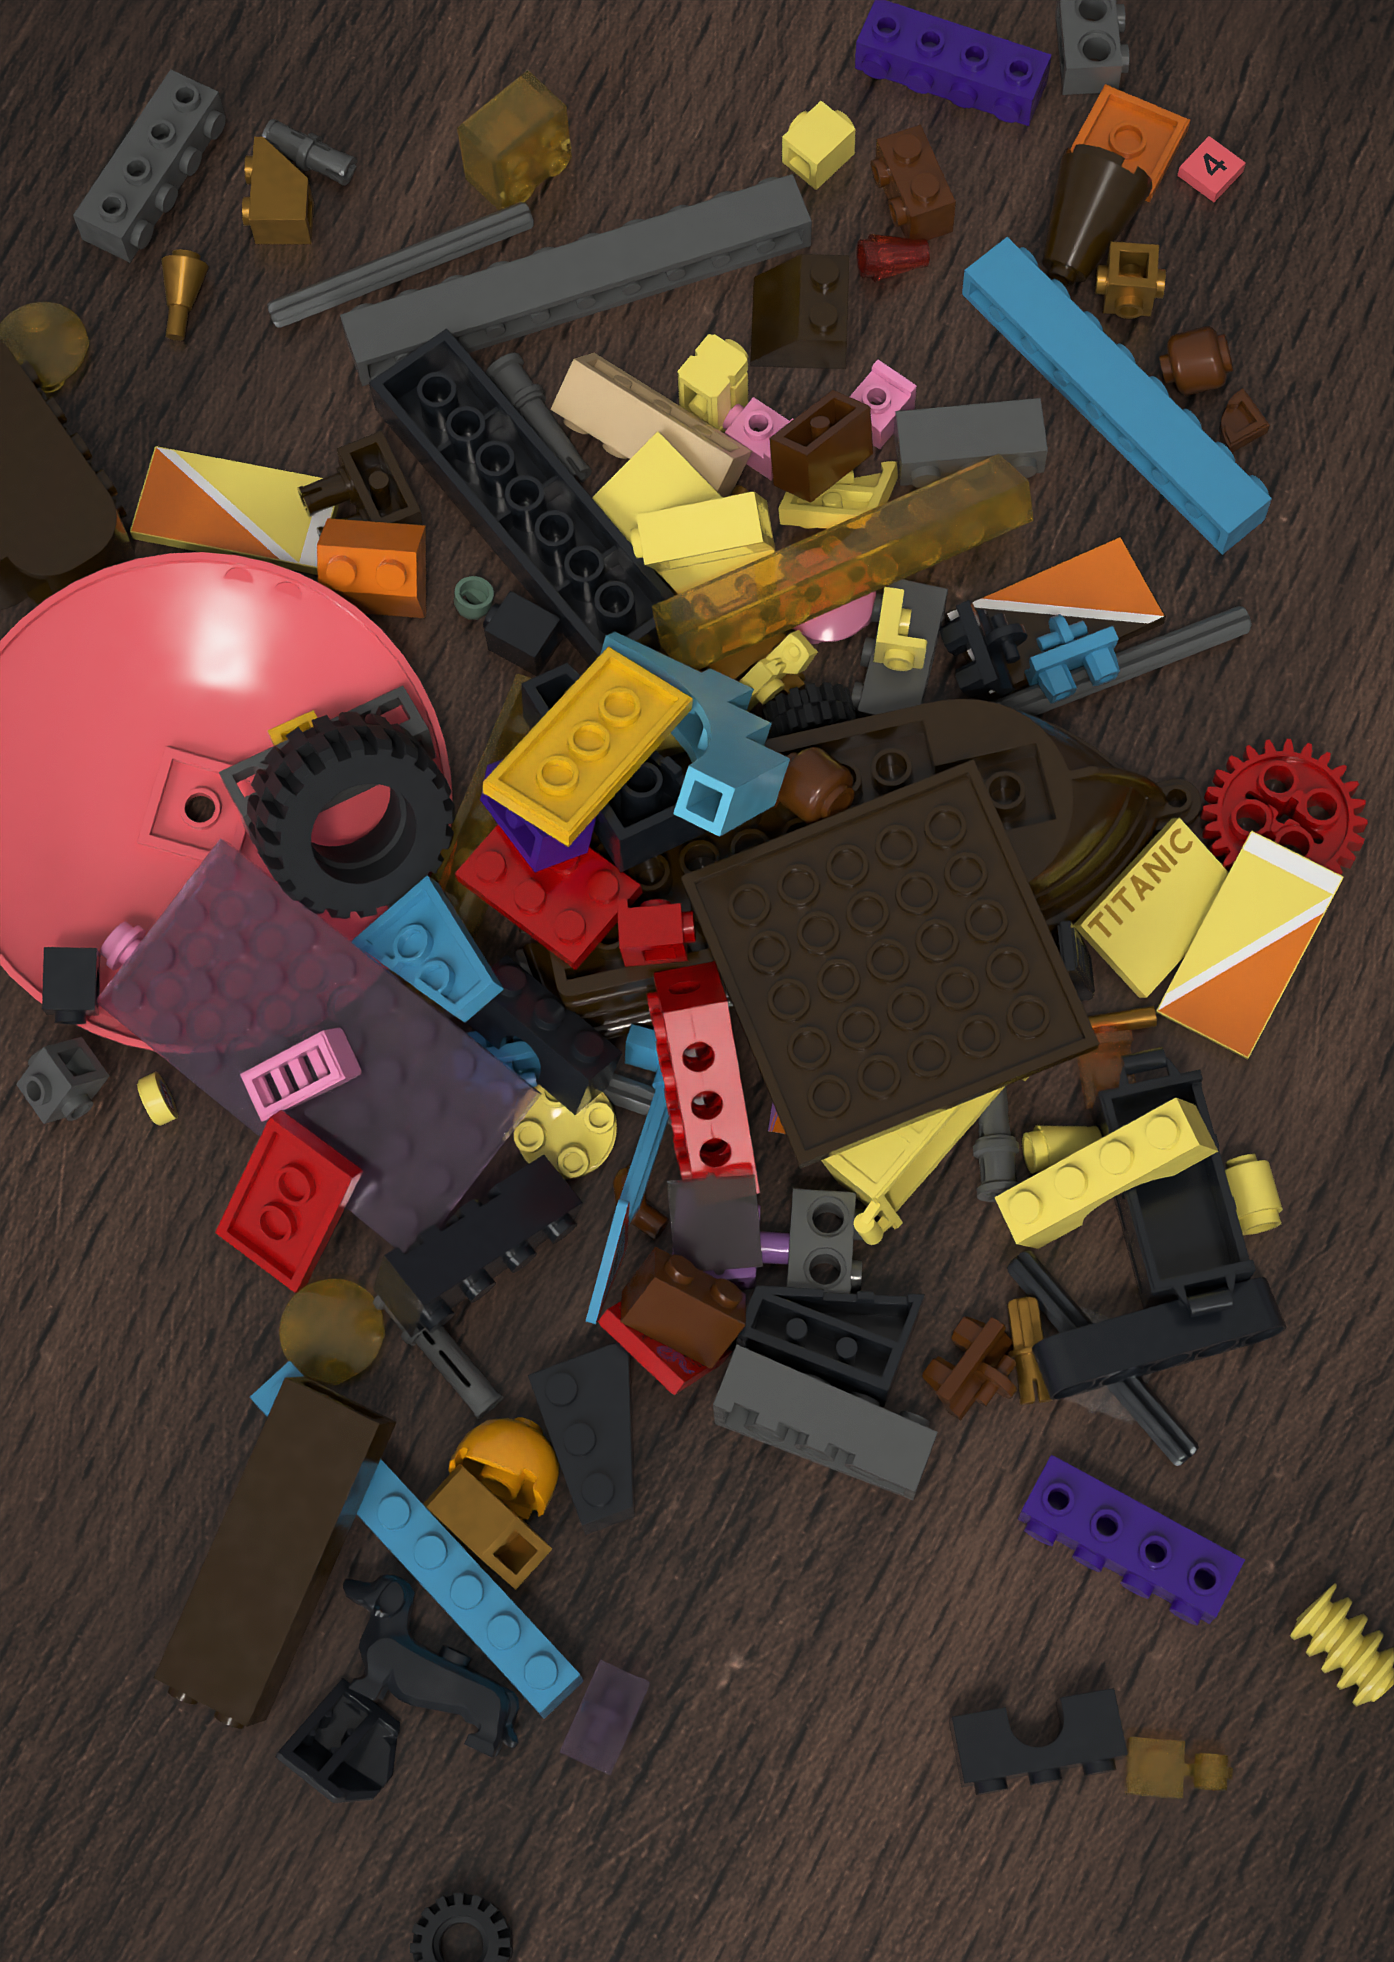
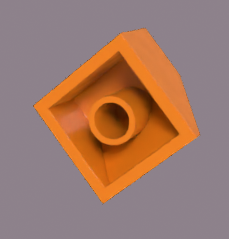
M327 518L317 543L318 583L343 597L364 614L425 618L426 525Z

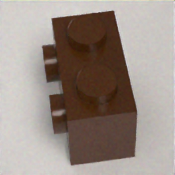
M921 124L876 139V157L870 162L872 175L876 185L879 188L883 187L888 198V208L892 221L896 227H901L909 247L953 232L956 201Z
M832 390L771 436L769 440L774 486L811 503L873 454L871 407Z
M655 1247L622 1290L621 1323L712 1369L746 1326V1294L741 1292L729 1280L717 1279L699 1270L685 1257L676 1254L671 1255Z

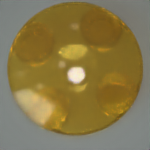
M52 302L30 303L12 311L0 323V340L6 344L19 364L25 361L30 363L42 382L43 386L41 389L44 392H54L60 389L64 384V380L77 371L86 356L89 338L85 327L73 311L60 304Z
M323 1279L302 1288L289 1301L280 1321V1343L287 1360L291 1361L304 1376L333 1385L343 1383L347 1379L360 1374L376 1358L385 1337L386 1328L382 1312L373 1305V1296L358 1284L344 1279Z

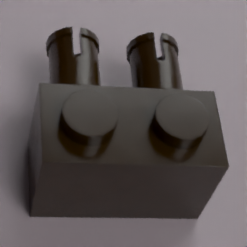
M382 430L337 448L339 467L336 468L337 473L308 485L297 487L301 502L304 507H307L305 510L309 517L349 501L350 504H355L356 513L343 518V520L422 525L421 510ZM324 526L317 527V533L319 538L321 536Z

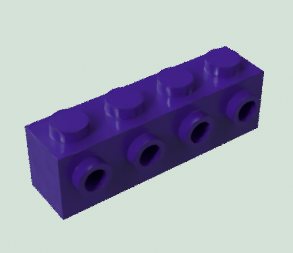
M874 0L856 41L855 69L863 71L866 75L875 79H887L905 85L917 93H929L948 99L962 108L972 107L993 114L1004 122H1017L1029 126L1048 82L1052 55L887 0Z
M1053 1455L1049 1457L1018 1517V1520L1027 1524L1024 1531L1034 1539L1049 1546H1053L1055 1540L1075 1550L1072 1558L1080 1564L1096 1572H1101L1103 1567H1106L1123 1577L1120 1582L1123 1587L1143 1598L1149 1599L1152 1593L1171 1603L1169 1611L1172 1614L1193 1625H1198L1200 1620L1210 1624L1217 1617L1245 1562V1559Z

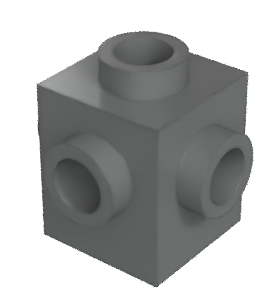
M82 1037L45 1046L37 1051L28 1060L29 1067L16 1085L43 1124L66 1118L67 1121H73L86 1114L92 1108V1099L109 1078V1074Z

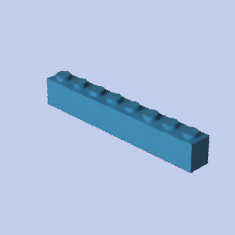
M1006 237L964 270L962 295L1222 555L1265 520L1272 498L1269 496L1264 483L1256 476L1248 475L1235 463V458L1228 447L1221 442L1215 443L1202 430L1197 417L1188 409H1181L1169 397L1163 383L1154 376L1149 377L1136 364L1128 348L1120 343L1115 344L1103 332L1098 319L1088 311L1083 312L1071 300L1065 286L1056 279L1051 280L1038 267L1036 259L1026 248H1018Z
M288 1361L254 1392L250 1398L262 1413L268 1417L286 1377H302L304 1375L291 1361ZM380 1460L356 1515L545 1719L583 1682L580 1673L392 1470Z

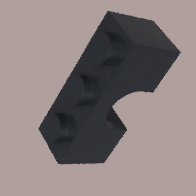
M505 955L491 967L504 990L467 1020L466 1023L498 1050L515 1036L525 1041L536 1053L540 1062L541 1072L537 1083L576 1115L609 1086L622 1051L577 1013L567 1010L558 997L508 955Z
M1111 1688L1060 1697L1056 1702L1059 1717L1058 1735L1054 1742L1043 1747L1025 1745L1014 1736L1009 1725L1006 1707L952 1716L949 1720L961 1788L974 1786L976 1795H983L1008 1790L1007 1780L1028 1776L1030 1786L1063 1780L1061 1770L1082 1766L1084 1776L1117 1770L1115 1760L1125 1758L1128 1752L1115 1689Z

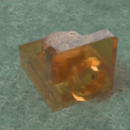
M1116 1026L1093 1028L1100 1043L1099 1049L1077 1057L1085 1109L1093 1108L1098 1091L1118 1087L1122 1071L1120 1057L1131 1054L1133 1043L1131 1030L1118 1031ZM1135 1074L1127 1076L1129 1084L1136 1083Z

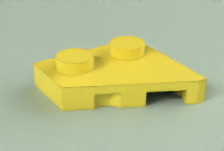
M882 462V473L854 478L852 470L811 503L786 492L778 508L780 524L800 526L806 529L824 528L846 530L851 533H874L898 479L897 462Z

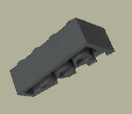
M736 1345L713 1403L715 1424L911 1500H914L938 1433L928 1428L930 1421L917 1414L907 1411H900L899 1415L879 1407L880 1402L874 1398L858 1392H850L849 1394L831 1386L829 1382L820 1377L801 1373L739 1345Z

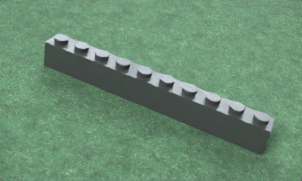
M793 174L781 178L769 177L760 181L755 186L736 192L724 191L715 195L712 199L691 206L679 205L670 209L665 214L646 220L634 219L625 223L620 228L601 234L589 233L580 237L575 242L556 248L544 247L535 251L530 256L511 262L499 261L490 265L485 270L466 276L454 275L448 277L440 284L421 290H406L395 298L383 302L361 304L354 307L350 312L341 314L340 318L362 386H365L446 328L468 353L809 247L811 246L812 221Z

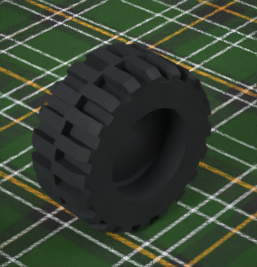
M341 712L339 720L331 721L328 715L313 719V727L304 732L299 727L286 735L289 742L281 749L274 746L266 755L265 760L269 764L265 771L257 770L251 783L257 795H250L247 800V814L251 819L248 829L251 840L258 849V854L283 892L293 901H300L305 909L316 914L324 913L326 909L331 918L347 919L350 918L351 912H357L360 918L377 914L376 908L385 905L390 908L424 879L430 871L436 874L445 860L440 852L442 848L449 849L454 835V831L448 825L452 824L456 819L455 804L449 798L452 791L439 767L419 741H416L410 732L398 723L390 724L385 717L372 713L366 715L365 721L358 712ZM363 784H380L390 787V800L383 818L363 838L341 846H323L311 842L315 820L322 808L334 796L348 788Z

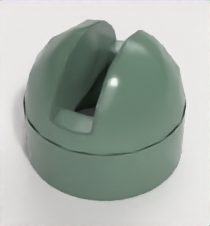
M469 576L461 579L454 591V605L457 612L468 620H478L485 616L493 604V587L487 580L481 577Z

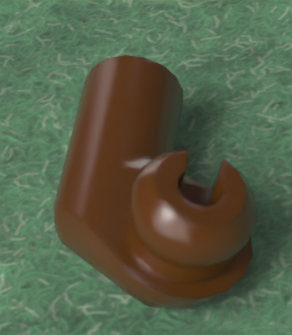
M631 1164L620 1169L615 1175L613 1188L616 1206ZM645 1193L640 1209L631 1221V1224L656 1240L666 1228L669 1218L646 1203Z

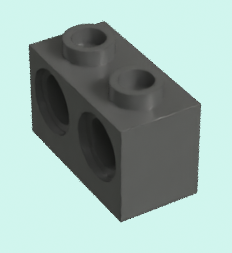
M1057 0L1055 21L1062 95L1101 93L1105 84L1119 89L1121 73L1129 72L1128 44H1120L1119 34L1125 31L1124 4H1116V0ZM1089 59H1098L1101 61H1092Z
M793 1189L787 1287L824 1289V1292L849 1294L850 1291H861L862 1260H852L853 1240L863 1241V1238L856 1231L853 1223L855 1217L860 1213H864L865 1209H855L856 1193ZM829 1212L841 1219L842 1226L833 1233H824L815 1227L814 1219L822 1213ZM828 1263L838 1270L840 1276L835 1282L823 1285L813 1280L810 1271L818 1264Z

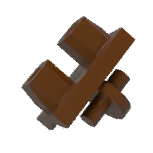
M964 1316L954 1329L951 1338L954 1345L965 1352L956 1366L940 1356L933 1358L922 1374V1378L927 1386L938 1395L948 1413L959 1420H962L975 1400L983 1406H987L996 1393L1011 1399L1017 1391V1387L1007 1378L1017 1365L1008 1356V1352L1013 1349L1012 1339L1004 1332L1006 1329L1005 1325L993 1317L985 1324Z

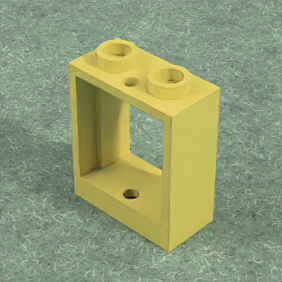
M756 492L637 514L638 528L631 529L632 546L636 558H643L644 565L659 572L775 550L767 501Z

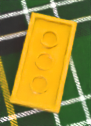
M608 646L483 781V793L569 847L692 710L693 698Z

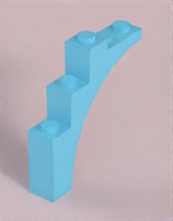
M617 632L606 635L601 654L609 646L693 698L692 710L671 732L687 752L692 762L688 766L673 814L720 837L775 806L790 758L764 746L772 723L747 712L754 689L711 668L704 672H699Z

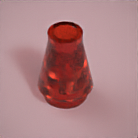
M870 234L868 239H860L857 244V266L860 276L862 278H871L874 282L916 268L928 267L930 251L925 238L910 239Z

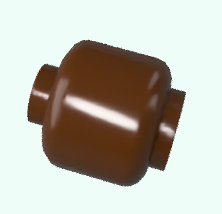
M1203 326L1172 335L1167 344L1168 354L1159 356L1165 383L1175 382L1178 391L1185 396L1220 388L1226 382V373L1233 372L1225 333L1217 335L1216 331L1210 326Z
M816 747L802 750L799 754L793 752L786 756L790 758L778 794V799L782 805L808 824H813L849 809L855 792L852 789L853 776L847 767L823 749Z

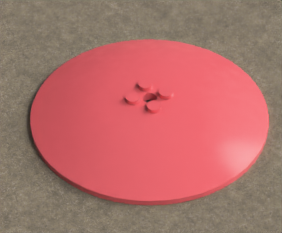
M192 552L169 553L138 558L104 568L77 580L44 600L24 616L0 640V965L24 990L42 1004L44 947L97 948L100 953L105 940L121 923L126 921L132 927L141 926L146 931L142 941L147 944V948L132 967L127 969L122 965L113 971L106 965L107 959L101 955L99 1016H86V1024H78L77 1026L95 1035L126 1046L160 1053L185 1055L225 1054L259 1048L298 1035L323 1023L350 1006L374 986L389 970V968L351 941L389 908L387 905L376 908V915L360 918L357 912H351L350 918L342 919L331 918L326 909L324 913L316 914L305 909L300 901H293L283 892L258 854V849L246 832L238 809L222 782L219 772L273 747L267 731L312 710H314L317 718L328 715L331 720L339 716L341 712H348L396 688L404 686L429 729L436 753V758L432 760L439 767L452 791L451 770L446 744L435 710L421 681L401 651L382 629L363 612L331 589L292 570L269 562L238 555ZM401 706L381 715L390 724H401L409 720ZM255 774L237 783L244 797L255 793L251 786ZM379 784L320 812L313 825L311 842L323 846H341L363 838L383 818L390 800V787ZM198 796L209 798L215 805L213 816L205 822H194L186 815V806L191 799ZM442 848L440 852L445 860L437 873L434 874L430 871L427 874L437 883L440 882L448 849Z

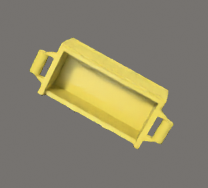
M1004 1087L821 1160L838 1184L848 1192L856 1193V1198L867 1206L864 1213H860L855 1217L853 1223L854 1228L867 1244H878L886 1230L890 1227L896 1229L901 1226L903 1222L896 1212L926 1177L931 1174L971 1125L976 1122ZM877 1215L880 1217L878 1222L874 1220Z

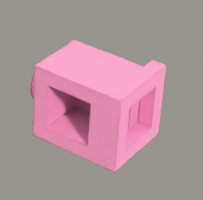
M880 360L873 364L872 371L850 396L871 407L873 445L878 449H881L894 433L895 411L915 409L917 387Z
M753 397L745 407L736 404L729 411L723 422V428L726 430L724 434L752 450L746 464L772 481L773 473L769 438L794 419L787 420ZM756 427V428H758V429L761 430V431H760V432H757V431H753V430H754V428Z

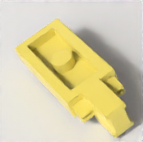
M799 630L791 632L766 658L759 660L739 681L754 689L747 712H750L758 702L764 705L771 701L785 687L781 679L786 674H798L805 671L817 655L818 651L814 649Z

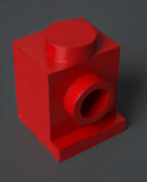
M627 898L617 899L619 948L625 967L688 961L687 943L696 942L694 911L683 912L681 903L672 904L670 901L662 899L643 902L640 907L630 908Z

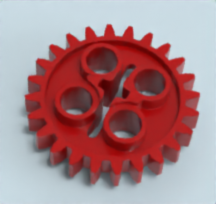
M1291 739L1286 740L1282 751H1276L1271 740H1266L1261 755L1248 745L1243 753V762L1231 755L1226 764L1228 772L1217 769L1212 780L1217 787H1207L1204 799L1210 804L1203 806L1200 818L1211 823L1204 826L1202 838L1217 839L1211 845L1209 851L1215 857L1225 855L1226 858L1222 865L1229 872L1250 832L1243 830L1238 825L1237 820L1240 818H1250L1255 820L1260 826V830L1255 833L1281 846L1293 845L1302 852L1303 857L1342 876L1343 872L1340 866L1349 869L1352 867L1356 856L1351 851H1360L1365 839L1358 835V833L1364 832L1368 824L1367 819L1356 816L1363 811L1366 800L1351 799L1359 786L1358 781L1343 783L1341 780L1347 766L1344 764L1331 770L1327 766L1331 756L1330 752L1327 751L1317 760L1311 757V743H1307L1302 752L1297 753L1294 752ZM1270 779L1281 781L1288 791L1275 793L1266 787L1264 781ZM1251 794L1254 796V799H1246L1245 795ZM1312 806L1321 807L1328 812L1330 819H1315L1309 814L1307 808ZM1283 814L1291 818L1284 824L1276 820L1281 818ZM1313 839H1321L1322 843L1317 844Z

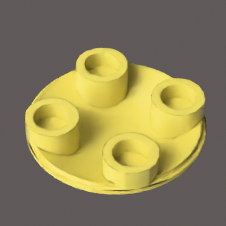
M538 1084L537 1087L531 1089L524 1097L515 1117L514 1141L524 1159L530 1164L537 1158L545 1155L564 1179L579 1178L596 1170L607 1159L616 1140V1115L611 1102L603 1092L579 1113L574 1115Z

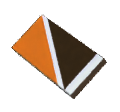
M1121 536L972 601L975 610L987 611L990 621L992 616L1004 613L1008 624L1019 623L1025 627L1028 637L1026 641L1017 646L1020 660L1012 664L1006 663L1015 690L1029 684L1024 672L1030 668V657L1043 653L1038 647L1037 638L1051 633L1049 618L1061 614L1068 625L1083 620L1087 626V635L1113 626L1119 638L1117 644L1164 624L1166 615ZM957 608L945 613L946 624L959 617ZM971 649L962 653L967 663L975 660ZM993 690L984 693L989 702L1001 697L1000 694Z

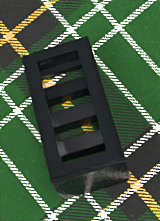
M1061 921L1057 925L1054 942L1080 1000H1091L1095 992L1091 955L1071 921Z

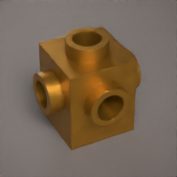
M1124 242L1110 243L1107 265H1098L1096 274L1095 294L1104 295L1103 313L1116 314L1126 319L1151 316L1154 299H1163L1166 270L1158 269L1159 245Z

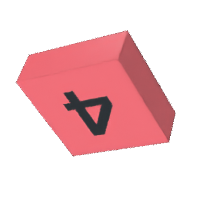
M1208 136L1179 167L1177 176L1212 202H1215L1244 172L1246 163Z

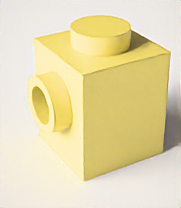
M820 101L809 112H801L791 123L788 132L782 136V162L817 190L855 154L856 129L847 115L839 110L833 111L824 102Z

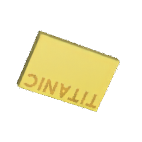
M1172 818L1073 926L1139 998H1147L1188 952L1229 872L1180 818Z

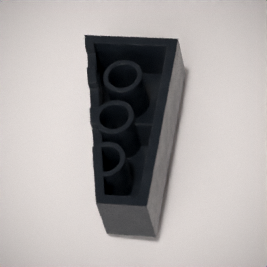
M568 663L521 683L523 718L530 729L543 718L580 678L581 675ZM656 750L596 816L593 830L620 873L709 832L673 814L685 777L682 775V768L669 756L664 758Z
M542 1155L496 1184L487 1194L489 1202L483 1205L479 1199H472L458 1208L456 1213L447 1221L445 1225L447 1228L443 1231H440L434 1223L418 1233L416 1236L417 1240L405 1253L398 1246L384 1255L373 1289L411 1338L424 1328L429 1333L438 1330L454 1316L455 1313L452 1308L466 1298L471 1303L476 1302L496 1285L493 1278L507 1268L512 1273L519 1271L537 1255V1252L534 1250L547 1239H550L555 1244L577 1226L575 1218L583 1202L545 1155Z

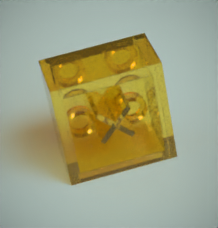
M529 70L457 127L465 179L498 210L527 201L540 183L549 176H556L561 173L572 158L567 107Z

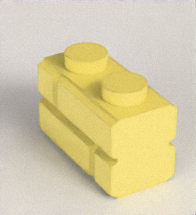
M708 334L696 348L695 356H690L677 371L679 406L723 433L726 431L723 428V422L729 411L736 404H740L743 407L748 404V355L744 348L731 339H725L724 341L715 334Z

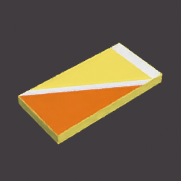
M155 446L130 534L135 540L197 552L238 555L269 562L286 569L318 575L317 543L319 536L317 527L325 526L327 518H336L339 504L309 517L305 510L307 507L303 506L297 487L308 485L323 478Z
M1251 831L1156 1013L1248 1060L1344 877Z

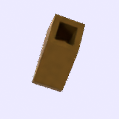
M254 137L253 155H246L245 180L246 184H251L250 197H243L242 199L244 226H251L255 244H312L314 201L308 178L264 137Z
M461 1464L451 1472L423 1503L464 1544L515 1590L552 1550L524 1520Z

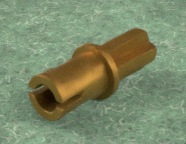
M1033 1297L1013 1299L1007 1304L1013 1351L1008 1353L1009 1357L1015 1358L1017 1363L1016 1371L1021 1398L1019 1399L1020 1405L1034 1404L1035 1396L1032 1381H1035L1037 1385L1039 1403L1053 1401L1049 1397L1031 1350L1032 1346L1044 1339L1038 1300Z

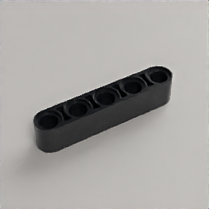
M1258 1277L1234 1284L1232 1309L1190 1317L1187 1307L1180 1300H1175L1052 1335L1032 1346L1031 1350L1050 1399L1059 1400L1259 1343L1278 1335L1287 1326L1265 1277ZM1226 1286L1214 1290L1224 1289Z

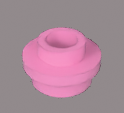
M126 921L117 926L100 949V954L107 959L106 965L113 971L122 965L127 969L132 967L147 948V944L142 941L146 931L139 925L132 927Z

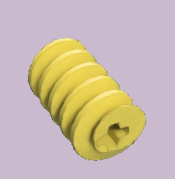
M1334 1583L1296 1619V1625L1290 1636L1293 1640L1309 1634L1313 1637L1306 1654L1310 1657L1323 1651L1328 1653L1321 1670L1324 1673L1340 1667L1344 1670L1337 1687L1342 1690L1357 1684L1359 1689L1352 1702L1357 1707L1370 1701L1375 1702L1394 1685V1647L1381 1652L1377 1651L1383 1638V1633L1380 1630L1365 1636L1361 1634L1368 1620L1365 1614H1360L1350 1619L1346 1618L1352 1605V1600L1349 1597L1334 1603L1330 1601L1337 1587V1584Z

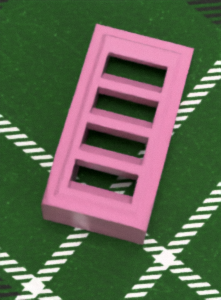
M337 1027L323 1030L240 1075L260 1120L263 1122L269 1120V1117L280 1110L286 1112L361 1075L362 1071L344 1031ZM308 1055L319 1079L314 1082L303 1058ZM286 1065H289L300 1089L296 1092L284 1068ZM271 1073L282 1097L277 1102L265 1078V1075Z

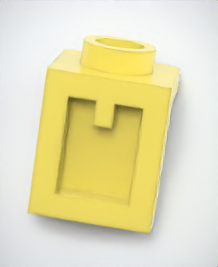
M885 587L873 662L883 663L887 668L896 671H908L912 668L922 669L927 640L908 637L912 609L902 608L904 590Z

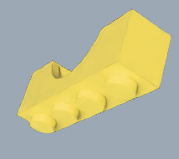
M1174 1098L995 1197V1200L1016 1244L1039 1249L1082 1226L1084 1218L1091 1211L1114 1196L1140 1184L1174 1176L1213 1155L1218 1150L1196 1105L1179 1098Z

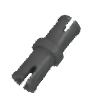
M271 119L262 133V137L269 141L281 154L296 162V166L304 171L311 169L319 172L343 186L350 182L355 173L356 157L330 147L322 142L320 136L314 133L306 135L276 119Z

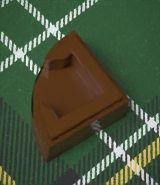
M1244 388L1230 398L1220 422V441L1231 452L1265 435L1270 427V424Z

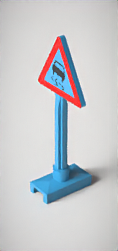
M631 1024L626 1039L625 1064L656 1072L652 1084L655 1093L616 1206L587 1313L586 1322L597 1324L626 1254L629 1225L640 1209L669 1120L664 1095L665 1086L655 1045V1031Z

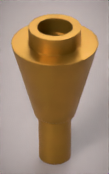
M178 249L172 251V255L161 259L166 301L169 308L166 337L171 340L182 341L185 339L188 312L192 309L209 269V266L200 260L201 256L193 251Z

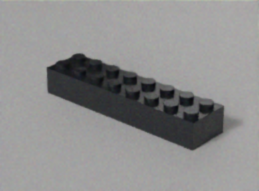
M447 328L369 382L375 410L539 606L561 618L563 634L590 666L600 656L606 635L617 632L655 651H659L686 631L683 604L654 570L644 565L643 558H636L631 543Z

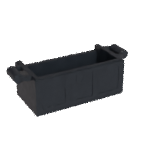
M1162 1047L1122 1055L1120 1057L1122 1071L1118 1087L1098 1091L1091 1111L1094 1126L1099 1128L1102 1138L1168 1101L1179 1098L1196 1105L1218 1150L1213 1155L1174 1176L1155 1179L1114 1196L1143 1309L1175 1300H1180L1187 1307L1190 1317L1232 1309L1234 1284L1250 1280L1256 1268L1254 1261L1249 1259L1236 1212L1237 1207L1234 1196L1232 1197L1220 1155L1217 1135L1214 1133L1203 1094L1201 1070L1180 1074L1174 1064L1165 1056ZM1166 1067L1168 1076L1132 1084L1128 1082V1075ZM1226 1286L1224 1289L1214 1290Z

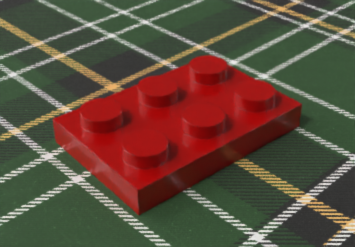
M499 824L455 872L458 882L575 970L578 969L618 922L617 899L627 898L631 907L643 893L639 883L624 872L620 873L616 866L590 847L588 853L534 872Z
M280 1110L269 1117L215 1233L294 1293H297L308 1284L363 1170L284 1111Z

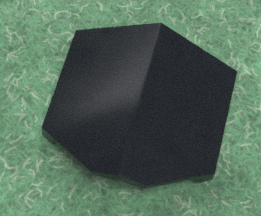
M344 1678L332 1689L275 1756L333 1803L373 1800L393 1776L397 1737L400 1731L399 1721L368 1697L349 1689L351 1684Z

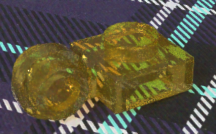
M1138 1737L1128 1738L1125 1795L1181 1799L1183 1798L1184 1777L1194 1778L1195 1789L1227 1791V1780H1233V1768L1228 1767V1756L1198 1753L1195 1754L1194 1764H1184L1185 1741Z

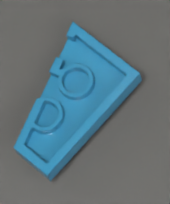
M428 875L351 941L463 1022L469 1020L504 990L439 883Z

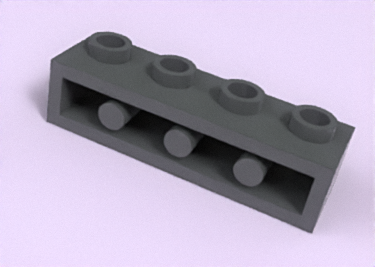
M170 69L73 214L82 240L129 263L139 249H144L149 244L155 224L163 212L167 213L172 209L176 202L179 188L187 176H192L197 171L201 163L202 153L210 141L217 139L224 129L226 116L218 91Z

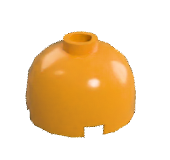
M517 1417L514 1420L499 1418L486 1420L466 1434L452 1456L448 1470L451 1474L461 1464L521 1519H529L533 1510H537L538 1517L543 1515L550 1503L558 1481L559 1461L551 1443L543 1435L541 1427L535 1422L522 1417Z

